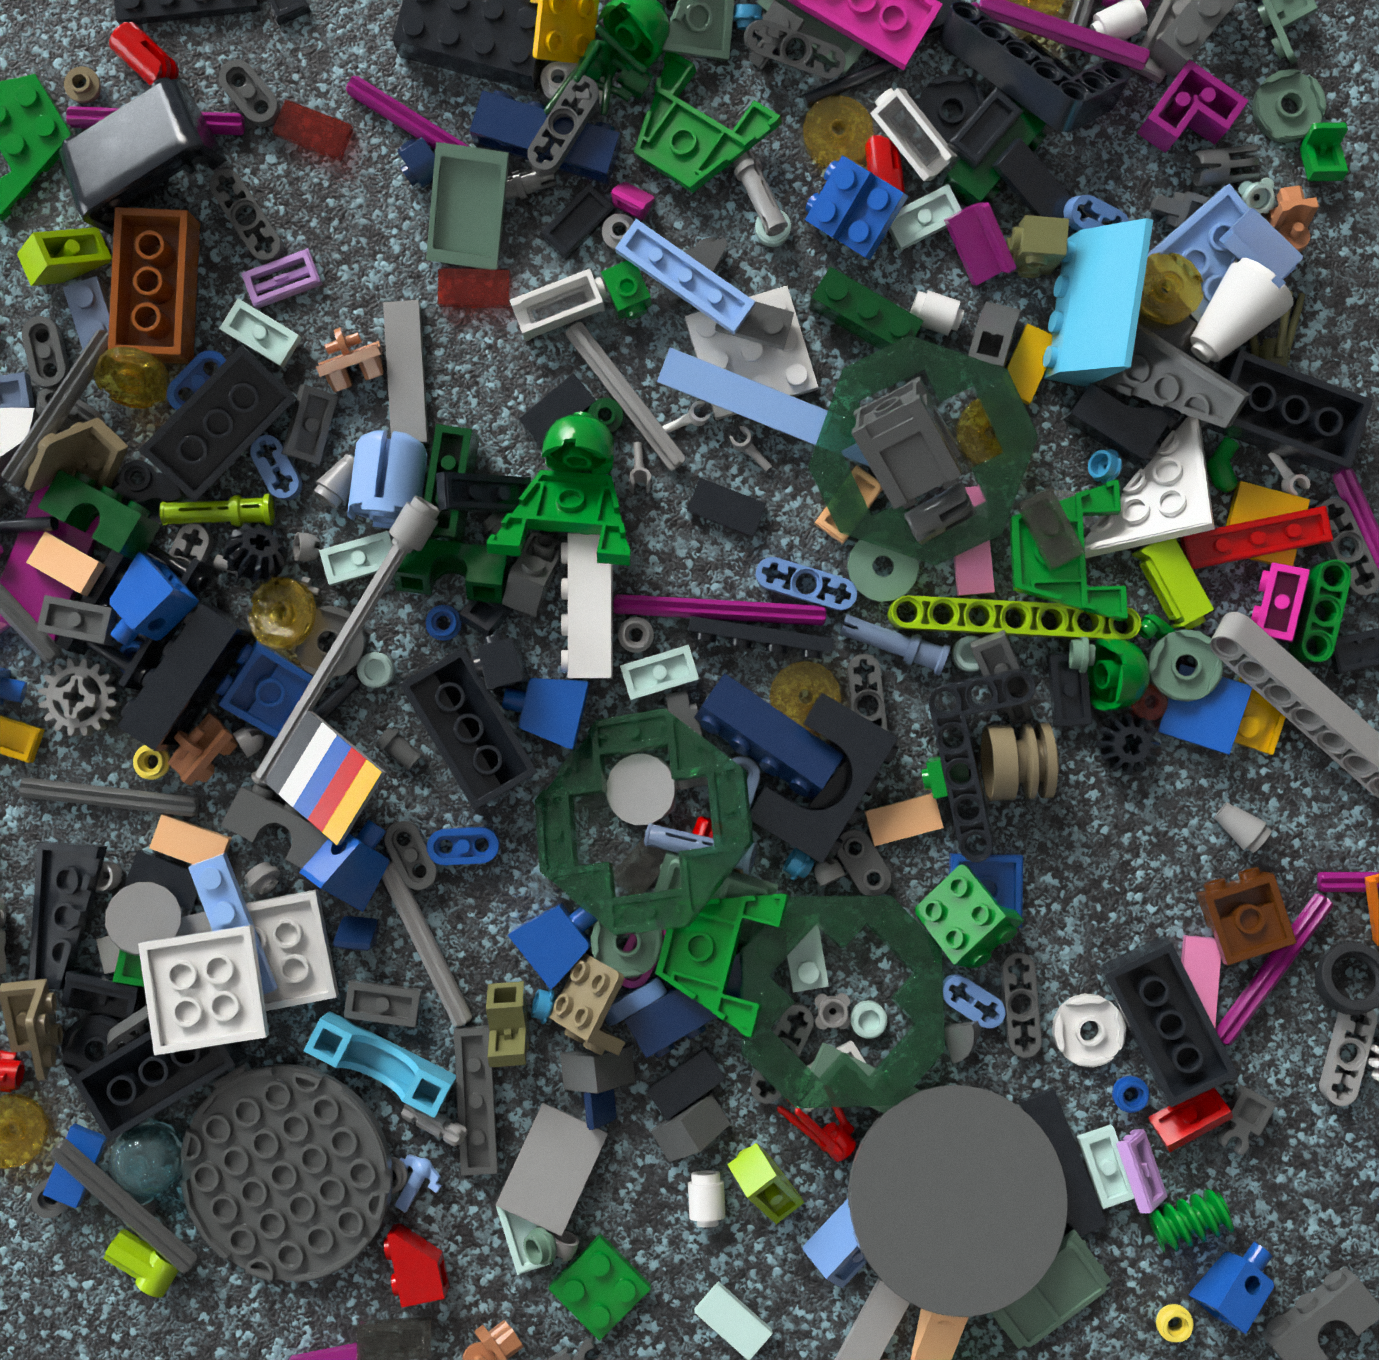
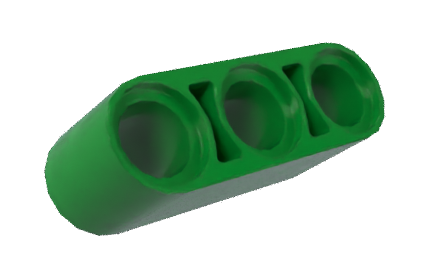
M1341 560L1325 561L1315 564L1310 568V576L1294 641L1289 643L1290 654L1300 663L1325 661L1332 656L1335 649L1352 575L1349 566ZM1325 569L1330 570L1333 574L1334 580L1331 586L1327 585L1324 581L1323 573ZM1318 603L1325 609V617L1322 621L1315 615V607ZM1309 638H1312L1317 645L1316 653L1313 656L1308 653L1306 648Z

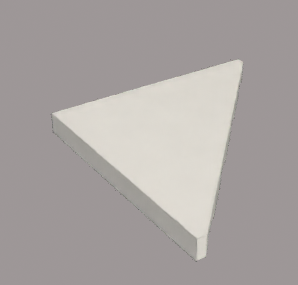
M1188 416L1176 431L1172 430L1162 442L1152 460L1143 470L1140 468L1123 488L1122 491L1124 493L1120 496L1121 512L1119 515L1100 516L1091 526V532L1084 539L1085 558L1215 529L1200 419Z

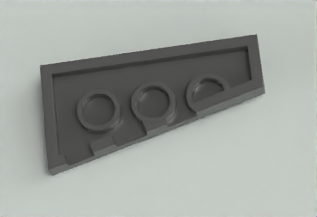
M1139 323L1137 324L1131 368L1094 382V384L1114 388L1117 392L1129 396L1135 395L1149 400L1150 403L1161 407L1167 406L1179 410L1182 414L1223 428H1228L1233 424L1251 395Z

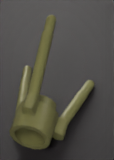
M1304 293L1298 294L1289 327L1288 322L1291 308L1281 316L1277 338L1263 339L1262 346H1259L1257 334L1249 339L1251 346L1250 354L1287 367L1290 362L1291 347L1303 308Z

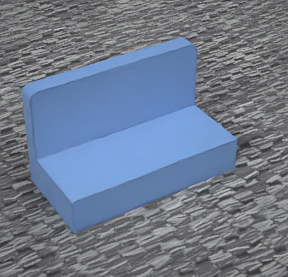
M1250 208L1219 239L1239 260L1248 258L1271 270L1276 275L1272 282L1279 289L1286 284L1283 278L1303 259V255L1254 208Z
M848 1199L803 1246V1251L828 1281L841 1288L867 1263L853 1234L854 1230L850 1217V1208H848Z

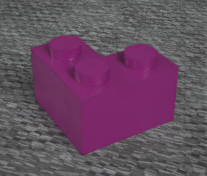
M1189 59L1137 131V134L1164 153L1178 139L1186 126L1215 145L1228 131L1249 100Z

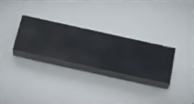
M1051 1087L1020 1099L1021 1108L1042 1128L1061 1163L1067 1190L1066 1223L1069 1231L1071 1232L1075 1229L1078 1235L1082 1236L1108 1226L1055 1090Z

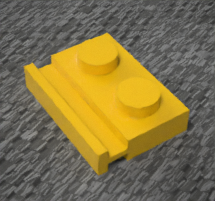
M1241 677L1239 678L1238 682L1248 684ZM1253 688L1234 743L1273 755L1286 717Z

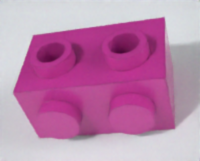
M1272 562L1270 571L1263 570L1258 591L1265 593L1262 605L1254 606L1251 620L1274 640L1293 643L1310 576V569Z

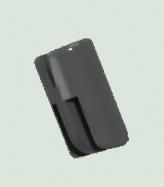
M1258 144L1196 151L1191 158L1190 168H1207L1208 170L1192 174L1193 184L1196 187L1242 183L1243 181H1259V172L1230 176V170L1259 166V158L1230 160L1229 157L1231 155L1259 151Z
M958 483L906 512L904 518L907 520L908 526L917 542L923 545L972 518L977 513L964 484Z

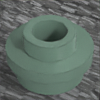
M1080 637V640H1071L1069 667L1070 669H1078L1079 673H1086L1088 666H1093L1095 662V645L1089 644L1088 637Z
M542 1227L531 1230L523 1241V1249L527 1259L534 1265H547L553 1262L556 1255V1241L553 1235Z

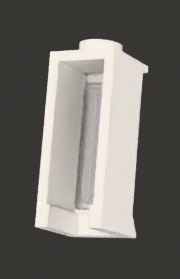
M890 88L875 101L877 107L870 114L923 181H931L958 157L947 147L946 141L905 89L897 88L894 91Z
M587 269L509 301L525 341H529L535 336L599 311H605L603 299L608 298L601 277L594 279L591 270Z

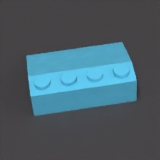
M1145 218L1083 229L1068 237L1066 256L1061 261L1060 276H1058L1054 285V296L1057 297L1055 311L1052 312L1048 323V330L1053 336L1051 346L1046 348L1043 356V366L1046 367L1044 379L1084 387L1131 368L1153 226L1152 219Z

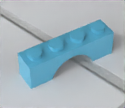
M328 1011L319 1019L304 1049V1052L335 1068L355 1070L382 1082L391 1088L400 1097L402 1102L433 1118L440 1111L456 1080L455 1074L331 1011Z

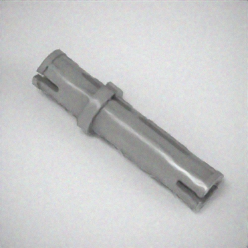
M749 149L733 162L735 167L734 174L737 180L742 181L766 234L768 236H775L783 232L788 227V223L761 171L763 166L760 160L755 158L751 149Z

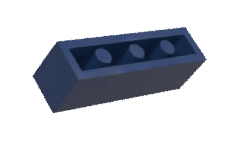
M482 90L470 128L474 144L496 151L509 152V155L529 160L528 148L548 117L544 113L546 106L535 101H528L527 104L516 101L511 95L503 91L495 90L493 93ZM562 117L556 120L553 128L558 134L566 135L573 130L574 122L567 117ZM596 122L595 125L587 123L558 170L609 185L621 147L620 133L616 132L613 126L603 122ZM549 135L546 136L551 144L545 153H537L539 163L541 164L544 160H549L550 162L553 160L550 151L555 142Z
M725 673L694 716L705 731L713 735L718 734L729 742L734 751L741 755L750 756L759 763L763 771L772 776L780 777L789 783L790 788L795 793L813 799L824 788L844 756Z
M749 944L738 948L736 951L726 994L756 1002L769 993L767 988L773 984L753 947ZM673 986L667 990L664 996L624 1020L645 1057L648 1058L655 1054L659 1058L675 1048L673 1042L685 1035L689 1040L707 1029L704 1024L715 1019L717 1016Z

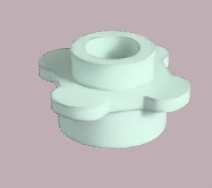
M1265 177L1260 182L1251 183L1250 181H1243L1239 185L1238 192L1249 208H1254L1259 213L1268 214L1270 210L1274 209L1275 193L1273 191L1274 182L1272 179ZM1259 194V199L1255 201L1253 199L1254 195Z

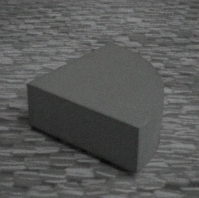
M978 1021L951 1024L942 1029L952 1063L964 1060L974 1050L977 1039L980 1036Z

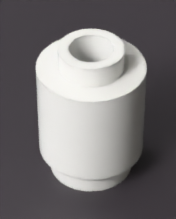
M1122 0L1094 14V23L1090 25V29L1124 41L1138 34L1141 31V27L1147 25L1146 11L1140 0Z
M928 290L927 293L917 292L910 313L923 320L921 327L948 336L951 329L958 330L964 310L959 309L960 301Z
M714 1170L692 1172V1181L688 1182L689 1219L697 1221L698 1227L718 1226V1220L726 1217L724 1181L720 1180V1172Z

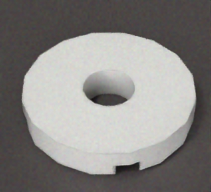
M1084 993L1070 997L1060 1005L1053 1018L1052 1034L1055 1045L1064 1057L1079 1066L1094 1068L1110 1062L1118 1050L1122 1049L1125 1043L1126 1026L1121 1012L1112 1002L1099 995ZM1087 1021H1095L1098 1026L1097 1035L1090 1040L1083 1039L1080 1035L1081 1026Z

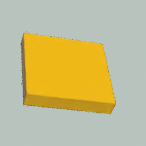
M1240 481L1235 488L1226 526L1307 510L1310 499ZM1297 549L1249 559L1269 565L1274 562L1293 566Z

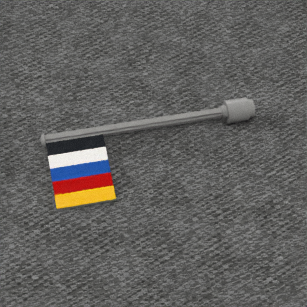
M414 496L411 502H406L392 525L389 533L394 537L392 540L393 546L259 768L251 774L252 780L257 785L272 788L336 845H342L386 772L312 710L407 553H411L413 549L421 551L439 522L437 519L440 513L439 509L418 496Z

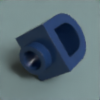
M423 137L417 141L414 139L409 140L400 146L397 152L405 163L400 169L410 184L414 186L419 183L422 188L433 181L435 154Z

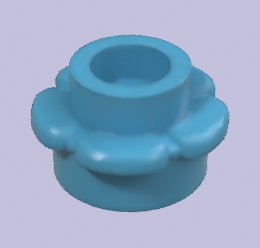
M734 5L733 22L737 23V29L746 30L747 26L753 21L763 19L762 6Z
M1108 449L1107 451L1098 450L1091 456L1088 462V472L1095 481H1101L1102 484L1115 480L1122 469V460L1118 458L1119 453L1113 449Z
M795 847L786 859L783 871L791 875V880H795L798 876L805 878L811 871L815 860Z
M538 989L535 994L531 1017L540 1019L541 1024L547 1022L554 1003L558 998L554 997L553 989H548V991Z

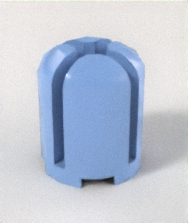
M375 430L362 435L356 443L347 517L355 521L356 514L372 520L373 527L391 529L406 502H411L414 496L422 498L427 452L419 440L407 433L393 431L391 439H388L386 430Z

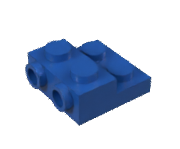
M842 155L839 161L834 160L827 167L824 174V179L827 182L820 194L814 193L809 198L805 208L808 213L805 220L863 257L871 260L907 200L908 195Z
M256 640L253 646L247 643L243 646L235 660L240 666L233 676L226 674L222 678L215 692L220 695L217 699L219 706L277 738L314 675Z

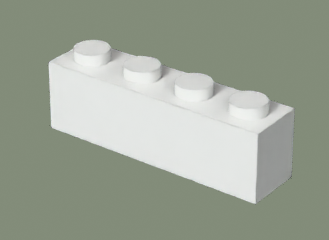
M568 533V542L561 543V563L568 564V578L561 579L562 600H568V614L561 615L562 636H568V650L561 651L562 672H568L569 679H613V564L597 563V548L600 535Z

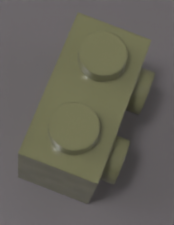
M1025 215L1018 227H1013L1011 238H1006V244L1017 267L1013 272H1018V276L1023 278H1036L1040 274L1051 275L1066 256L1069 219Z

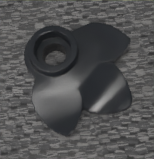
M133 460L126 463L119 473L120 484L113 489L124 496L121 501L122 504L128 506L132 500L151 511L148 518L162 525L160 520V503L171 502L181 498L180 488L163 473L155 472L150 464L142 460ZM136 473H143L145 476L144 482L140 485L133 483V476Z

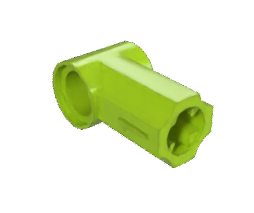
M124 1228L111 1242L103 1258L136 1279V1286L142 1292L156 1298H161L165 1295L179 1272L147 1242Z

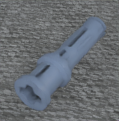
M850 614L846 615L843 624L855 627L857 630L843 625L839 634L840 636H845L902 656L905 664L912 665L916 663L934 670V674L940 676L950 651V645L944 644L939 646L923 640L922 636L917 633L909 637L850 616Z
M649 823L644 838V844L647 847L651 846L710 860V864L714 867L720 868L724 865L742 869L743 873L750 875L753 870L757 854L756 842L751 841L749 844L728 840L725 835L716 836L714 839L654 825L653 823Z

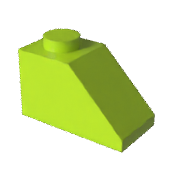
M96 227L33 232L17 253L31 286L64 283L110 263L112 260L102 234Z
M758 1143L740 1151L737 1157L727 1164L746 1197L775 1224L805 1203L772 1157Z

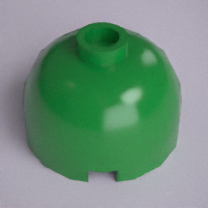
M611 0L603 7L599 14V20L603 18L604 29L637 61L649 68L663 53L661 49L670 33L669 20L663 6L657 0ZM614 50L615 56L621 62L627 64V62Z
M575 412L573 415L556 420L547 431L543 442L542 458L546 457L545 465L554 471L575 473L592 471L591 474L606 475L613 469L614 439L606 425L594 418L592 414Z
M1102 638L1094 640L1096 642L1095 662L1093 666H1088L1087 668L1089 688L1092 693L1090 695V703L1096 709L1103 711L1118 710L1135 704L1145 694L1151 675L1144 653L1137 645L1128 640Z

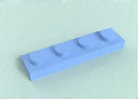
M637 219L615 248L617 254L734 335L755 306L754 300Z
M227 853L189 866L188 869L212 931L253 925L263 995L275 991L278 986L261 946Z

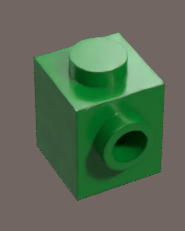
M624 261L601 271L603 284L619 320L625 317L628 320H633L647 313V308L652 306L651 296L638 267L629 261Z

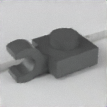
M776 0L773 1L763 17L764 20H769L800 32L805 24L802 18ZM762 26L760 31H754L756 35L762 38L756 46L760 48L762 43L775 45L776 47L772 53L778 48V43L784 36V33L779 31V39L766 35V27ZM795 38L787 42L785 52H787ZM751 53L748 58L751 63L761 70L765 68L770 60L755 53Z

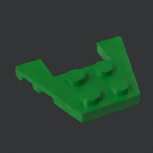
M666 52L663 60L665 65L661 77L657 79L654 88L655 96L650 110L646 112L634 154L640 161L694 193L781 125L782 120L780 115L754 100L734 129H728L678 98L697 70L692 62L682 56Z
M36 74L0 81V151L11 168V172L0 178L1 221L7 219L12 213L10 209L20 197L24 199L32 190V183L43 171L47 173L60 158L59 150L63 146V141L69 136L74 135L41 79Z
M540 470L520 496L519 505L513 513H507L501 521V529L496 535L491 534L487 540L488 554L521 556L528 529L600 535L597 548V563L631 565V551L627 544L626 531L621 520L619 504L611 475Z
M1119 480L1106 482L1100 487L1078 492L1072 497L1058 502L1053 501L1010 518L1013 591L1118 621H1125L1128 618L1126 586L1088 587L1086 577L1083 516L1119 515L1121 512Z
M780 893L763 896L754 895L737 898L674 902L655 974L691 999L702 1004L720 1019L728 1022L743 1035L754 1037L762 1004L727 995L726 990L744 920L748 919L782 928L790 896Z

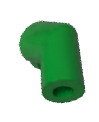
M1228 437L1223 438L1207 463V470L1212 484L1217 489L1226 493L1233 491L1238 484V479L1235 476L1230 460L1238 450L1239 444Z
M1147 614L1142 617L1141 628L1138 633L1145 639H1151L1155 636L1160 640L1168 633L1175 632V630L1155 614Z

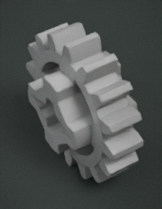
M67 659V667L56 664L54 670L57 675H45L44 679L49 683L48 688H40L38 691L46 695V701L39 703V707L48 708L50 711L44 717L45 721L57 720L54 729L56 731L67 729L69 736H78L80 731L83 736L93 735V727L97 730H105L106 724L103 720H115L116 715L111 709L112 707L121 706L122 703L114 700V694L121 692V687H112L110 684L116 678L115 674L108 673L103 675L106 666L98 663L93 666L91 659H82L80 663L77 659ZM71 677L70 682L62 687L64 682ZM96 682L98 683V685H99V687H100L101 693H100V691L98 690V688H97L96 685H95ZM77 693L84 695L83 702L76 699ZM98 707V711L89 718L90 712Z

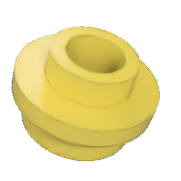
M144 745L134 755V769L142 778L149 780L161 778L170 768V765L167 763L170 760V755L168 751H153ZM151 755H155L158 759V765L155 768H151L148 764V759Z
M1170 1304L1159 1311L1156 1318V1327L1161 1336L1167 1341L1183 1342L1190 1337L1193 1331V1318L1183 1306ZM1173 1317H1178L1179 1323L1174 1327H1169L1168 1322Z

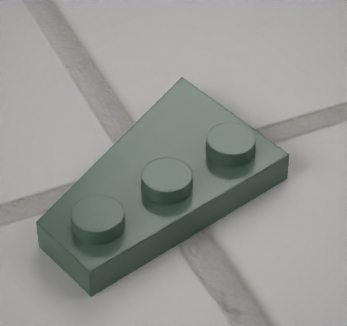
M678 0L669 22V37L666 38L661 50L663 52L720 61L729 60L734 0Z

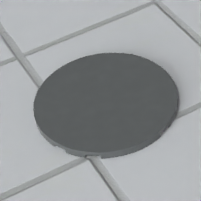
M272 1064L256 1067L236 1075L212 1092L199 1106L183 1139L180 1159H182V1180H180V1185L187 1211L195 1227L207 1244L225 1261L227 1259L231 1260L236 1265L244 1268L245 1273L269 1281L277 1279L300 1283L313 1281L335 1273L360 1255L373 1240L385 1219L390 1204L393 1184L392 1160L385 1135L378 1120L364 1101L348 1086L324 1072L300 1065Z
M946 1085L920 1090L896 1102L894 1106L873 1123L861 1141L853 1160L848 1185V1208H850L853 1234L864 1259L888 1288L909 1303L924 1310L947 1316L969 1317L995 1312L1009 1306L1027 1294L1043 1278L1055 1259L1063 1239L1067 1219V1190L1057 1153L1042 1128L1029 1114L1007 1098L994 1092L971 1086Z

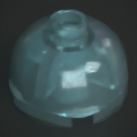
M158 1120L139 1123L122 1133L113 1144L109 1155V1172L113 1181L128 1194L136 1197H151L167 1190L182 1175L181 1143H183L181 1135L172 1126Z

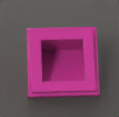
M627 182L617 185L611 192L613 206L640 220L645 219L654 202L653 195Z

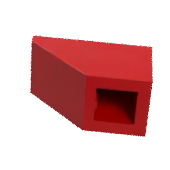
M393 1224L387 1234V1238H384V1252L386 1259L392 1260L394 1274L391 1275V1287L394 1296H399L401 1308L445 1299L450 1285L443 1251L403 1224Z

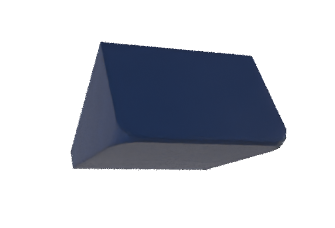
M344 916L336 933L333 946L342 949L369 951L377 943L378 920L375 918Z
M614 1089L598 1094L584 1092L586 1124L589 1130H595L616 1119Z

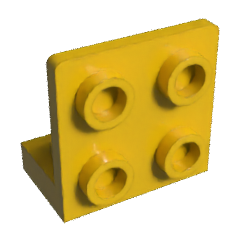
M530 0V2L538 4L533 58L577 63L579 58L583 56L590 41L595 40L599 0Z

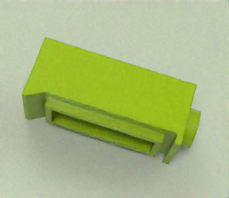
M1176 538L1149 544L1132 553V556L1142 561L1139 566L1169 621L1174 620L1175 623L1171 625L1172 628L1184 626L1185 629L1190 630L1206 622L1204 615L1213 611L1214 608Z

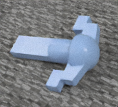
M411 1154L407 1155L405 1159L400 1158L407 1169L409 1166L413 1169L395 1204L404 1213L408 1211L425 1178L430 1180L428 1188L435 1193L439 1192L442 1186L437 1183L441 1176L434 1169L431 1161Z

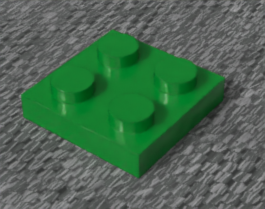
M600 1233L549 1284L548 1289L600 1341L651 1290V1284Z

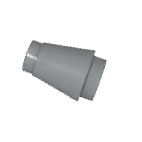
M345 454L342 459L315 482L317 487L313 493L332 508L337 509L341 503L345 504L350 495L354 457Z
M1226 802L1214 816V819L1219 822L1243 850L1247 848L1252 853L1262 846L1272 832L1265 826L1267 822L1231 805L1229 802Z

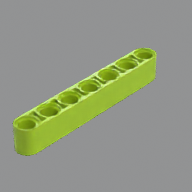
M907 595L893 601L887 612L888 620L896 629L992 635L1005 630L1007 636L1062 639L1088 637V640L1100 638L1126 640L1136 636L1141 628L1139 614L1128 607L1127 630L1123 634L1115 630L1114 619L1058 603ZM905 603L913 608L914 617L911 622H902L898 618L896 611L899 604ZM937 605L944 606L949 611V621L944 625L937 623L933 618V609ZM973 607L980 608L985 614V621L982 626H975L969 620V612ZM1009 609L1016 610L1020 615L1021 621L1017 628H1011L1005 621V615ZM1045 611L1053 613L1056 617V626L1053 630H1048L1042 625L1041 617ZM1081 613H1085L1091 618L1092 626L1088 632L1082 631L1078 626L1077 620Z

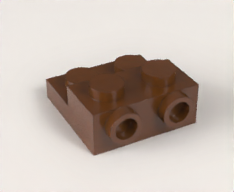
M1259 867L1245 869L1237 873L1238 880L1226 883L1225 878L1211 880L1203 884L1204 891L1196 893L1206 925L1213 931L1223 964L1231 965L1297 943L1274 873L1260 872Z

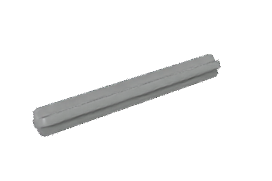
M577 322L570 326L565 333L566 337L615 401L621 406L622 410L668 470L673 471L680 467L686 460L685 455L582 322Z
M391 861L382 876V880L453 1026H462L472 1019V1014L411 889L402 881L394 862Z

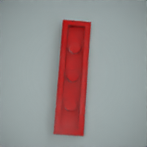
M1326 506L1218 527L1214 530L1180 537L1183 553L1193 570L1334 541Z

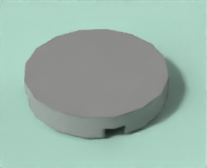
M633 754L620 760L610 771L606 783L607 800L612 811L622 821L633 825L654 824L664 819L674 808L676 802L677 779L672 768L661 758L649 754Z
M136 882L122 888L111 899L106 910L105 928L111 941L121 951L134 956H140L139 943L176 937L181 925V909L176 897L167 888L153 882Z

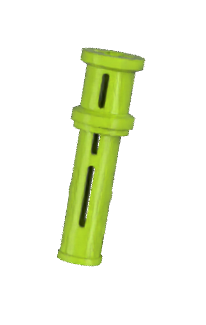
M264 494L260 498H242L241 495H234L227 501L160 503V520L163 525L231 522V525H235V527H242L244 523H265L266 526H273L275 519L272 494Z

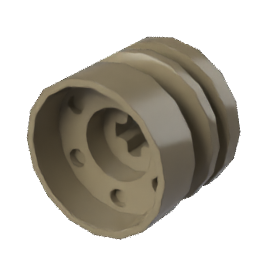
M1031 723L1022 724L1018 740H1016L1011 724L983 727L981 736V771L985 794L989 801L1015 800L1019 783H1021L1023 793L1027 799H1035L1037 792L1041 798L1054 797L1058 781L1059 757L1054 733L1049 723H1036L1034 729Z

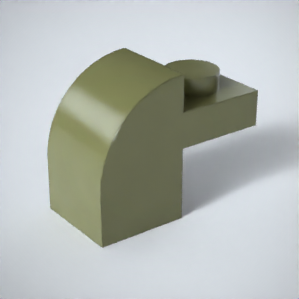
M524 981L488 984L486 1013L490 1030L487 1056L489 1068L526 1065L527 1049H529V1018Z

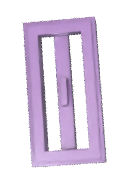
M308 248L241 273L252 304L256 309L323 285ZM302 262L306 263L305 267L281 274L256 285L253 284V281ZM307 275H310L309 278L303 279V280H301V281H298V282H295V283H293V284L284 286V287H282V288L276 289V290H274V291L268 292V293L263 294V295H260V296L257 295V294L262 293V292H264V291L270 290V289H272V288L278 287V286H280V285H283V284L289 283V282H291V281L297 280V279H299V278L305 277V276H307Z
M1133 1129L1130 1135H1126L1123 1138L1124 1141H1119L1116 1145L1139 1212L1152 1213L1167 1198V1193L1145 1130Z

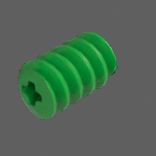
M1211 1189L1203 1191V1200L1195 1193L1190 1195L1189 1204L1182 1198L1176 1200V1210L1171 1204L1166 1203L1162 1206V1214L1157 1209L1149 1213L1150 1225L1163 1253H1165V1244L1167 1243L1175 1252H1178V1239L1181 1238L1188 1247H1192L1193 1234H1196L1203 1243L1206 1242L1207 1229H1210L1216 1238L1221 1237L1220 1225L1222 1224L1230 1233L1235 1232L1227 1204L1219 1192L1216 1195Z

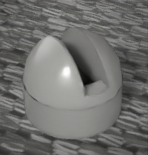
M297 532L293 541L294 560L307 562L318 558L320 549L315 547L321 545L320 540L315 535Z
M252 726L243 727L233 733L247 758L257 753L264 743V736L259 735L260 730Z
M826 857L823 863L818 861L814 868L815 878L820 887L846 875L840 863L830 857Z
M111 861L103 862L96 890H111L122 882V869L118 864ZM103 872H109L110 878H103Z
M564 1230L562 1236L552 1232L556 1241L555 1257L562 1258L561 1262L570 1260L576 1253L579 1244L578 1237Z

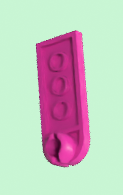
M786 0L902 70H905L943 5L937 0Z

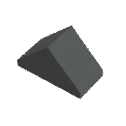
M624 1045L619 1056L607 1050L604 1051L603 1055H599L589 1049L560 1052L564 1090L598 1094L635 1082L632 1045Z
M710 1092L670 1119L653 1127L650 1131L668 1161L671 1162L701 1152L730 1125V1121L713 1093Z

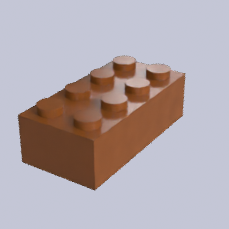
M115 207L108 352L121 361L189 364L194 359L200 222L188 210Z

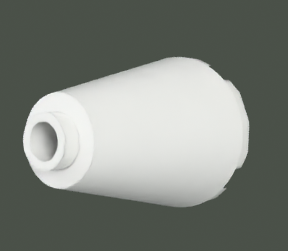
M1242 258L1239 262L1236 259L1229 266L1190 337V342L1193 345L1191 351L1204 362H1209V360L1214 362L1220 361L1287 313L1293 306V297L1285 284L1279 289L1272 282L1276 275L1260 263L1248 258Z

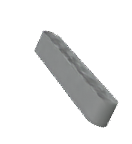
M1239 612L1226 613L1210 641L1212 652L1370 793L1379 798V733L1248 616Z

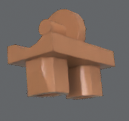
M1302 186L1284 187L1279 190L1276 196L1279 204L1278 207L1270 210L1266 219L1300 252L1307 247L1310 241L1308 226L1319 205L1316 197L1305 199Z
M339 327L334 329L336 340L324 345L328 355L340 350L342 354L319 362V365L316 366L319 376L325 375L333 391L338 392L353 385L346 368L359 363L365 380L383 375L384 370L380 357L383 350L380 342L376 341L351 351V346L362 342L358 332L346 336L343 329Z
M209 713L189 735L183 731H178L174 735V739L180 746L167 763L180 775L181 780L190 786L196 780L207 782L214 774L215 766L211 763L218 753L224 756L230 755L238 743L216 716Z
M503 1320L490 1331L484 1325L477 1328L474 1333L481 1342L469 1345L463 1354L462 1360H507L524 1346L511 1326Z

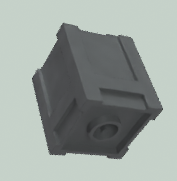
M920 376L872 403L854 410L856 425L852 428L851 434L894 509L903 506L905 510L918 503L916 497L940 485L947 489L958 483L957 478L962 476V470L958 465V457L961 456V451Z

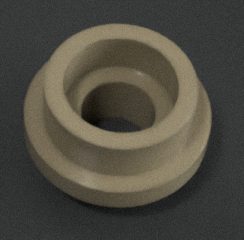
M80 66L68 72L64 80V88L67 95L75 102L91 103L100 95L101 81L92 69ZM86 79L85 86L77 88V84L81 80Z

